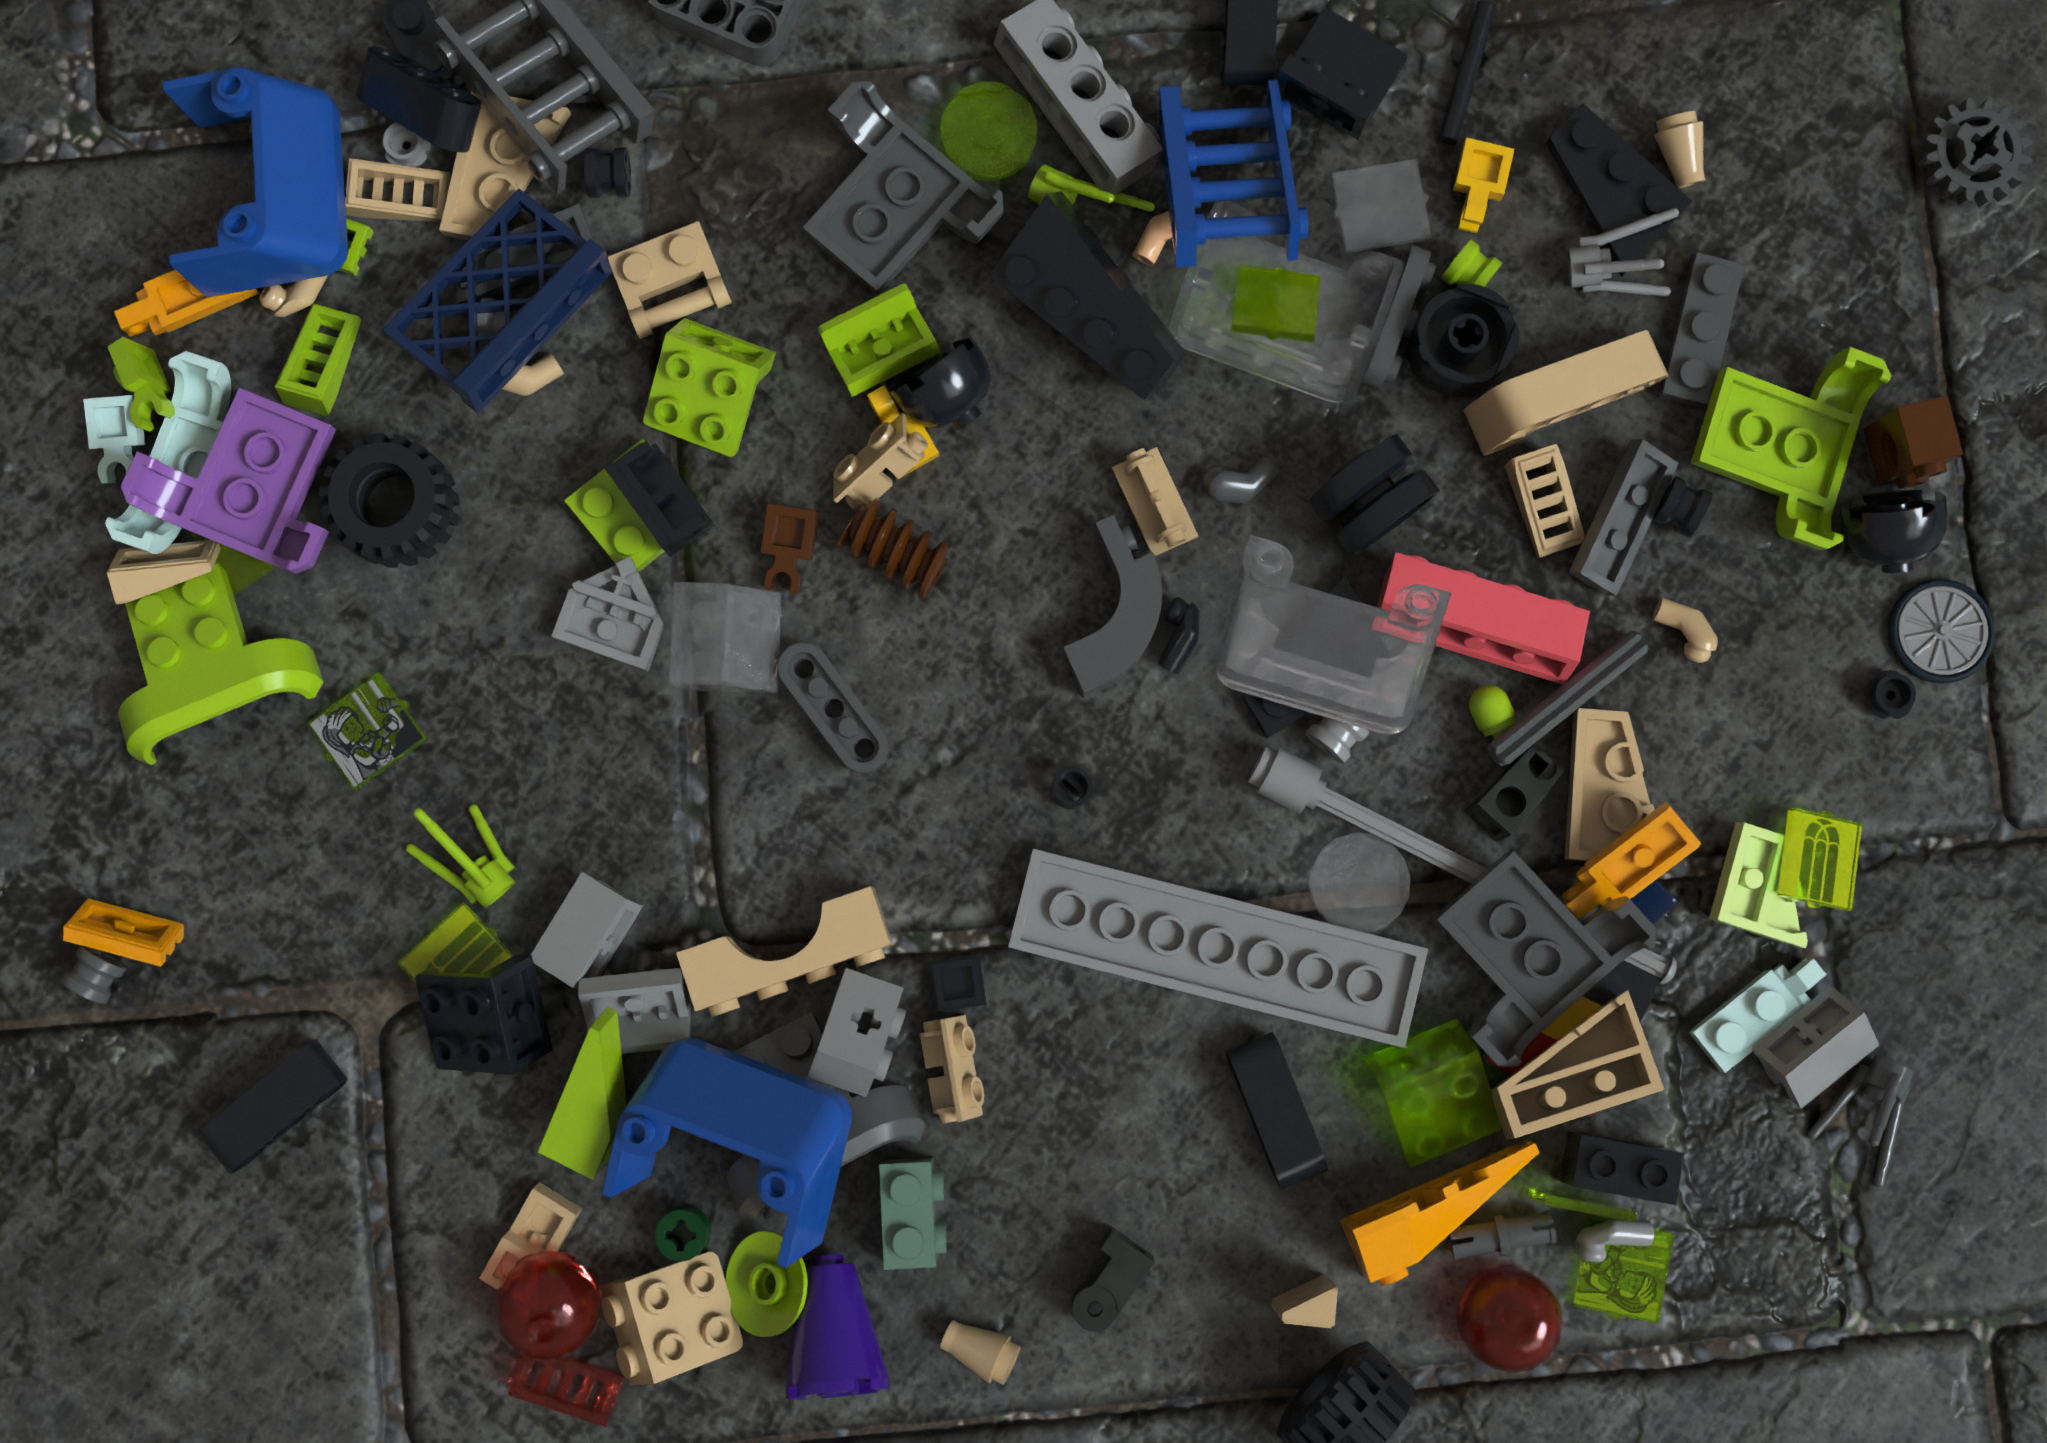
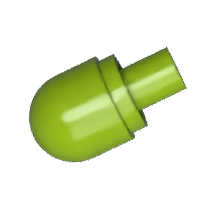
M1483 685L1472 693L1469 699V710L1478 730L1482 731L1484 737L1492 735L1495 740L1517 722L1514 717L1516 713L1505 691L1500 687Z

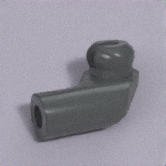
M1262 456L1245 473L1224 470L1220 466L1211 467L1205 472L1202 483L1203 487L1209 491V495L1215 500L1244 504L1251 501L1279 475V472L1271 461Z

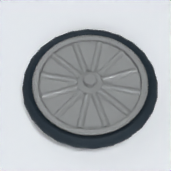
M1947 579L1927 580L1905 591L1891 612L1888 626L1891 647L1902 666L1913 675L1925 681L1939 684L1954 683L1966 679L1977 672L1987 661L1993 648L1995 637L1994 620L1981 596L1970 587Z

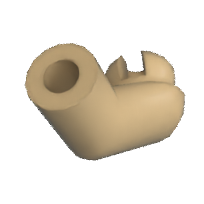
M328 276L296 281L294 285L283 289L281 285L265 287L259 298L260 303L263 307L271 310V315L286 317L312 305Z

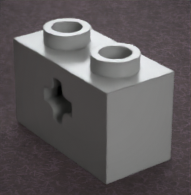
M845 968L808 1077L867 1097L873 1080L877 1079L883 1082L889 1068L893 1052L884 1048L888 1037L897 1039L907 1010L899 1008L898 1004L904 988Z

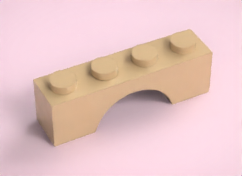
M869 886L823 902L819 927L814 937L800 952L786 959L777 961L758 959L745 952L729 936H723L679 951L676 955L694 1010L702 1011L709 1009L711 1017H715L740 1008L738 998L757 992L761 1001L789 991L786 984L789 980L805 975L808 984L837 975L834 966L836 964L854 959L857 968L884 959L883 948L892 946L893 943L874 887Z

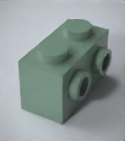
M933 1157L882 1160L879 1164L884 1270L936 1267L938 1254L947 1253L946 1222H936L935 1201H944L943 1170H934Z

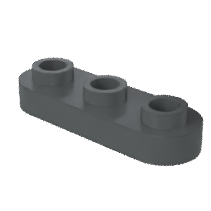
M1415 245L1409 247L1365 362L1360 383L1379 390L1384 381L1392 384L1395 380L1403 359V355L1396 353L1402 336L1410 337L1420 310L1413 308L1418 290L1426 292L1436 269V264L1429 262L1431 251Z
M806 642L789 646L782 653L778 662V673L784 685L850 770L860 774H870L878 771L884 766L890 753L889 741L883 730L819 647ZM809 661L813 664L814 671L810 677L800 678L796 675V667L800 662ZM834 700L840 701L844 705L843 714L838 718H830L826 715V706ZM862 740H869L874 744V752L868 758H860L856 754V746Z

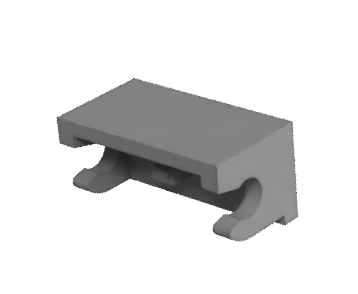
M581 872L531 954L533 963L570 987L578 989L579 979L600 977L643 905L605 882Z
M1830 985L1755 1045L1752 1050L1759 1058L1771 1081L1775 1085L1781 1082L1790 1099L1802 1109L1877 1048L1879 1043L1865 1012Z

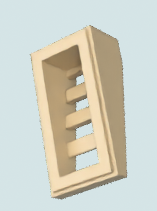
M349 158L345 198L346 216L441 222L449 189L450 172ZM363 180L373 181L372 199L362 198ZM384 182H394L392 202L382 201ZM404 183H414L412 205L402 203ZM424 184H434L432 207L422 206Z
M1553 444L1509 460L1504 467L1537 559L1582 544L1585 534L1558 444ZM1545 465L1548 474L1528 480L1527 471ZM1549 485L1553 486L1555 493L1534 500L1532 491ZM1559 504L1561 513L1539 519L1537 511ZM1566 523L1569 532L1545 539L1543 530Z
M212 540L174 543L159 554H152L135 547L119 549L107 571L115 603L117 605L127 603L211 572L221 550L220 544Z

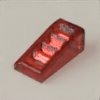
M525 1339L506 1389L508 1396L606 1427L625 1377L554 1348ZM535 1360L544 1363L536 1384L533 1386L526 1382ZM556 1366L564 1370L555 1393L546 1391ZM575 1373L584 1377L576 1398L572 1401L566 1397ZM598 1380L604 1382L593 1409L585 1405L594 1381Z

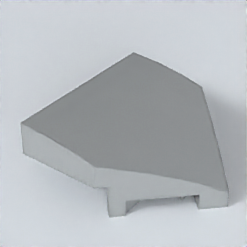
M629 556L603 572L586 580H578L572 583L573 588L568 590L551 637L649 672L664 628V622L632 558Z

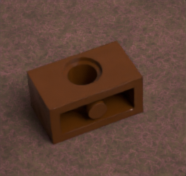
M1948 396L1898 406L1864 428L1878 485L1897 482L1898 489H1905L1924 484L1929 481V477L1947 472L1946 464L1963 455Z

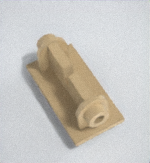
M903 412L890 424L884 422L879 425L871 434L868 445L856 456L849 454L838 464L833 473V500L836 503L845 496L848 505L858 511L876 497H881L893 486V480L882 472L885 468L900 479L925 457L924 450L928 447V443L918 432H914L911 435L907 433L906 415Z
M1157 447L1147 452L1144 448L1134 451L1126 456L1127 461L1112 467L1150 552L1157 556L1199 537Z
M966 1015L923 1022L924 1033H919L925 1067L927 1069L943 1066L944 1076L928 1079L933 1115H939L940 1124L955 1121L962 1122L982 1116L984 1088L981 1080L976 1076L973 1059L976 1047L975 1037L972 1029L967 1025Z

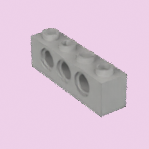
M1035 0L1000 22L993 43L994 47L1100 190L1115 195L1154 170L1164 151L1157 131L1151 124L1143 122L1132 107V101L1126 89L1120 84H1115L1104 69L1101 56L1093 46L1086 45L1075 30L1071 15L1064 7L1057 6L1054 0ZM1044 51L1055 52L1062 59H1052L1048 57L1044 53ZM1072 90H1082L1090 96V99L1080 98ZM1101 129H1112L1120 138H1111L1105 135Z

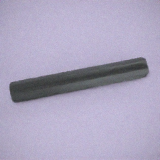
M1630 631L1564 685L1488 744L1487 752L1490 757L1501 767L1510 764L1648 652V645L1636 631Z

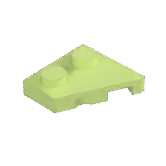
M1735 822L1709 920L1793 947L1806 948L1808 942L1807 933L1800 931L1795 903L1801 901V898L1778 893L1786 836L1745 822ZM1796 880L1794 896L1800 897L1798 881Z

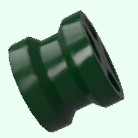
M677 1207L663 1216L657 1224L655 1232L656 1245L660 1252L670 1260L678 1262L691 1260L700 1254L710 1241L712 1232L710 1221L705 1213L696 1207Z

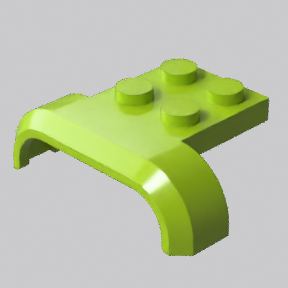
M1848 347L1836 354L1826 365L1811 392L1810 398L1730 367L1723 368L1718 371L1691 464L1779 496L1776 511V528L1779 535L1815 550H1827L1843 542L1844 536L1842 534L1832 532L1831 520L1862 413L1873 393L1882 385L1887 384L1892 375L1884 359L1853 347Z
M219 563L214 565L211 572L125 603L148 686L130 695L121 704L118 711L127 750L136 760L153 765L156 763L154 752L151 751L156 743L168 736L270 694L295 692L303 695L306 699L315 698L323 684L315 653L304 642L294 639L276 638L248 644L227 572Z

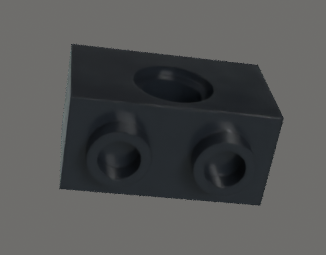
M1568 1131L1560 1182L1577 1188L1676 1205L1684 1153L1666 1148Z

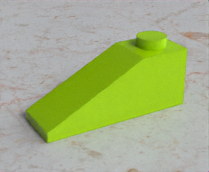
M609 1006L589 1028L538 1150V1153L592 1180L605 1163L609 1164L618 1120L627 1106L618 1012Z

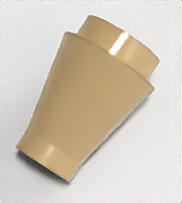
M1696 111L1683 112L1656 121L1658 133L1654 134V137L1674 178L1675 186L1683 188L1706 181L1703 165V121L1698 122Z
M952 1320L940 1345V1349L953 1355L988 1384L994 1380L1002 1385L1008 1379L1021 1346L1011 1342L1010 1335L964 1325L955 1320Z

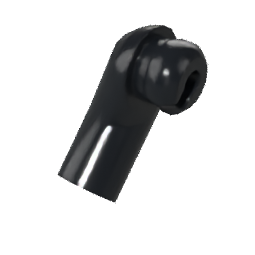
M1176 597L1172 600L1164 617L1166 621L1174 623L1178 627L1159 658L1158 663L1165 669L1175 674H1180L1198 643L1200 610L1193 602L1188 604L1184 599Z

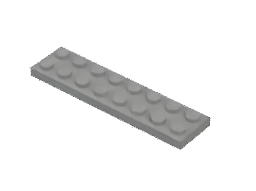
M1033 849L1008 948L1401 1048L1406 1046L1428 953V948Z

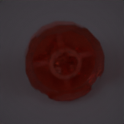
M546 1250L529 1254L518 1260L515 1268L502 1278L497 1293L496 1320L501 1335L517 1352L532 1359L552 1360L571 1354L585 1344L598 1322L602 1292L596 1275L590 1268H588L587 1272L583 1266L575 1263L576 1257L566 1252Z
M1507 1265L1486 1269L1469 1281L1464 1289L1466 1292L1461 1298L1460 1307H1457L1456 1320L1460 1338L1474 1357L1492 1369L1511 1373L1534 1369L1550 1358L1560 1342L1563 1319L1559 1301L1546 1282L1528 1270Z

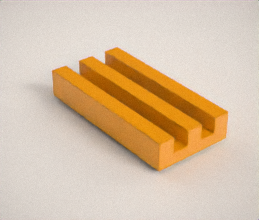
M87 898L63 926V941L162 967L165 963L166 954L171 955L175 950V943L180 944L184 938V924L90 898Z

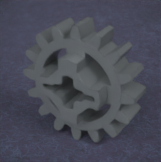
M1967 98L1958 108L1953 104L1949 105L1940 113V118L1936 117L1928 124L1925 129L1930 135H1927L1920 141L1918 147L1929 152V154L1918 164L1920 168L1932 169L1933 174L1926 180L1928 186L1938 182L1943 186L1939 198L1944 200L1954 193L1958 195V207L1963 208L1974 198L1978 208H1984L1993 201V198L1997 202L2003 200L2012 193L2011 189H2015L2025 180V176L2020 171H2024L2029 167L2033 159L2023 155L2022 152L2032 145L2033 142L2031 138H2020L2018 132L2025 126L2023 120L2016 121L2013 124L2008 120L2012 108L2006 106L1997 113L1993 111V99L1987 98L1976 108L1974 100ZM1980 142L1981 145L1976 151L1977 155L1975 156V161L1972 164H1970V161L1974 156L1973 152L1976 148L1975 145H1977ZM1972 179H1978V180H1980L1981 182H1974V181H1971V180H1972Z

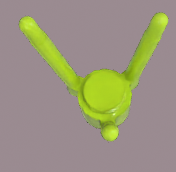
M1046 164L1041 166L1036 173L1028 193V200L1038 205L1046 194L1063 192L1072 205L1077 195L1080 194L1106 203L1117 202L1148 212L1153 211L1155 208L1152 202L1122 192L1113 195L1100 190L1096 184L1076 179Z
M470 805L469 812L493 858L492 861L483 855L473 862L421 808L414 809L413 815L465 870L461 874L465 880L414 844H408L406 851L461 891L472 905L478 901L485 909L497 901L515 884V881L508 874L515 866L503 854L477 805Z

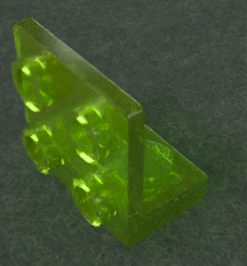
M1457 1019L1407 1039L1405 1048L1392 1045L1363 1057L1368 1074L1386 1102L1404 1158L1410 1167L1424 1163L1501 1130L1502 1125L1495 1108L1479 1051Z

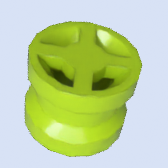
M1471 239L1440 279L1448 285L1475 284L1485 287L1503 263L1495 257L1487 258L1480 252L1479 245Z

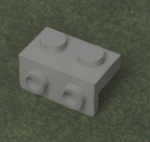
M681 968L657 969L646 972L579 979L578 996L588 1027L587 1033L591 1025L608 1006L617 1010L622 1054L664 1050L668 1045L680 1039L691 1037V1006Z

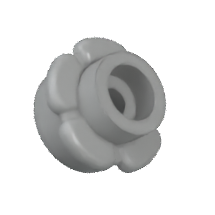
M396 122L386 129L382 140V146L386 150L385 157L387 161L395 165L419 167L426 161V152L431 148L430 142ZM405 142L411 143V147L408 150L403 149Z

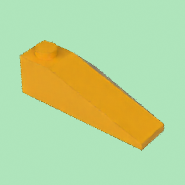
M1528 1140L1520 1141L1339 1219L1363 1277L1370 1283L1378 1280L1380 1285L1384 1286L1408 1276L1407 1267L1421 1261L1540 1153L1536 1143Z

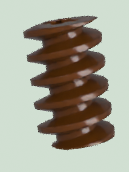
M876 497L865 507L862 506L854 515L838 541L837 548H842L853 540L850 551L853 558L859 559L870 551L868 557L869 568L875 570L884 562H887L885 578L893 580L904 572L902 588L909 591L918 583H921L919 599L924 600L938 581L948 562L946 558L948 542L943 540L931 549L929 547L931 531L927 529L917 538L912 537L915 521L909 519L899 528L896 527L897 510L893 508L880 517L878 510L881 500Z

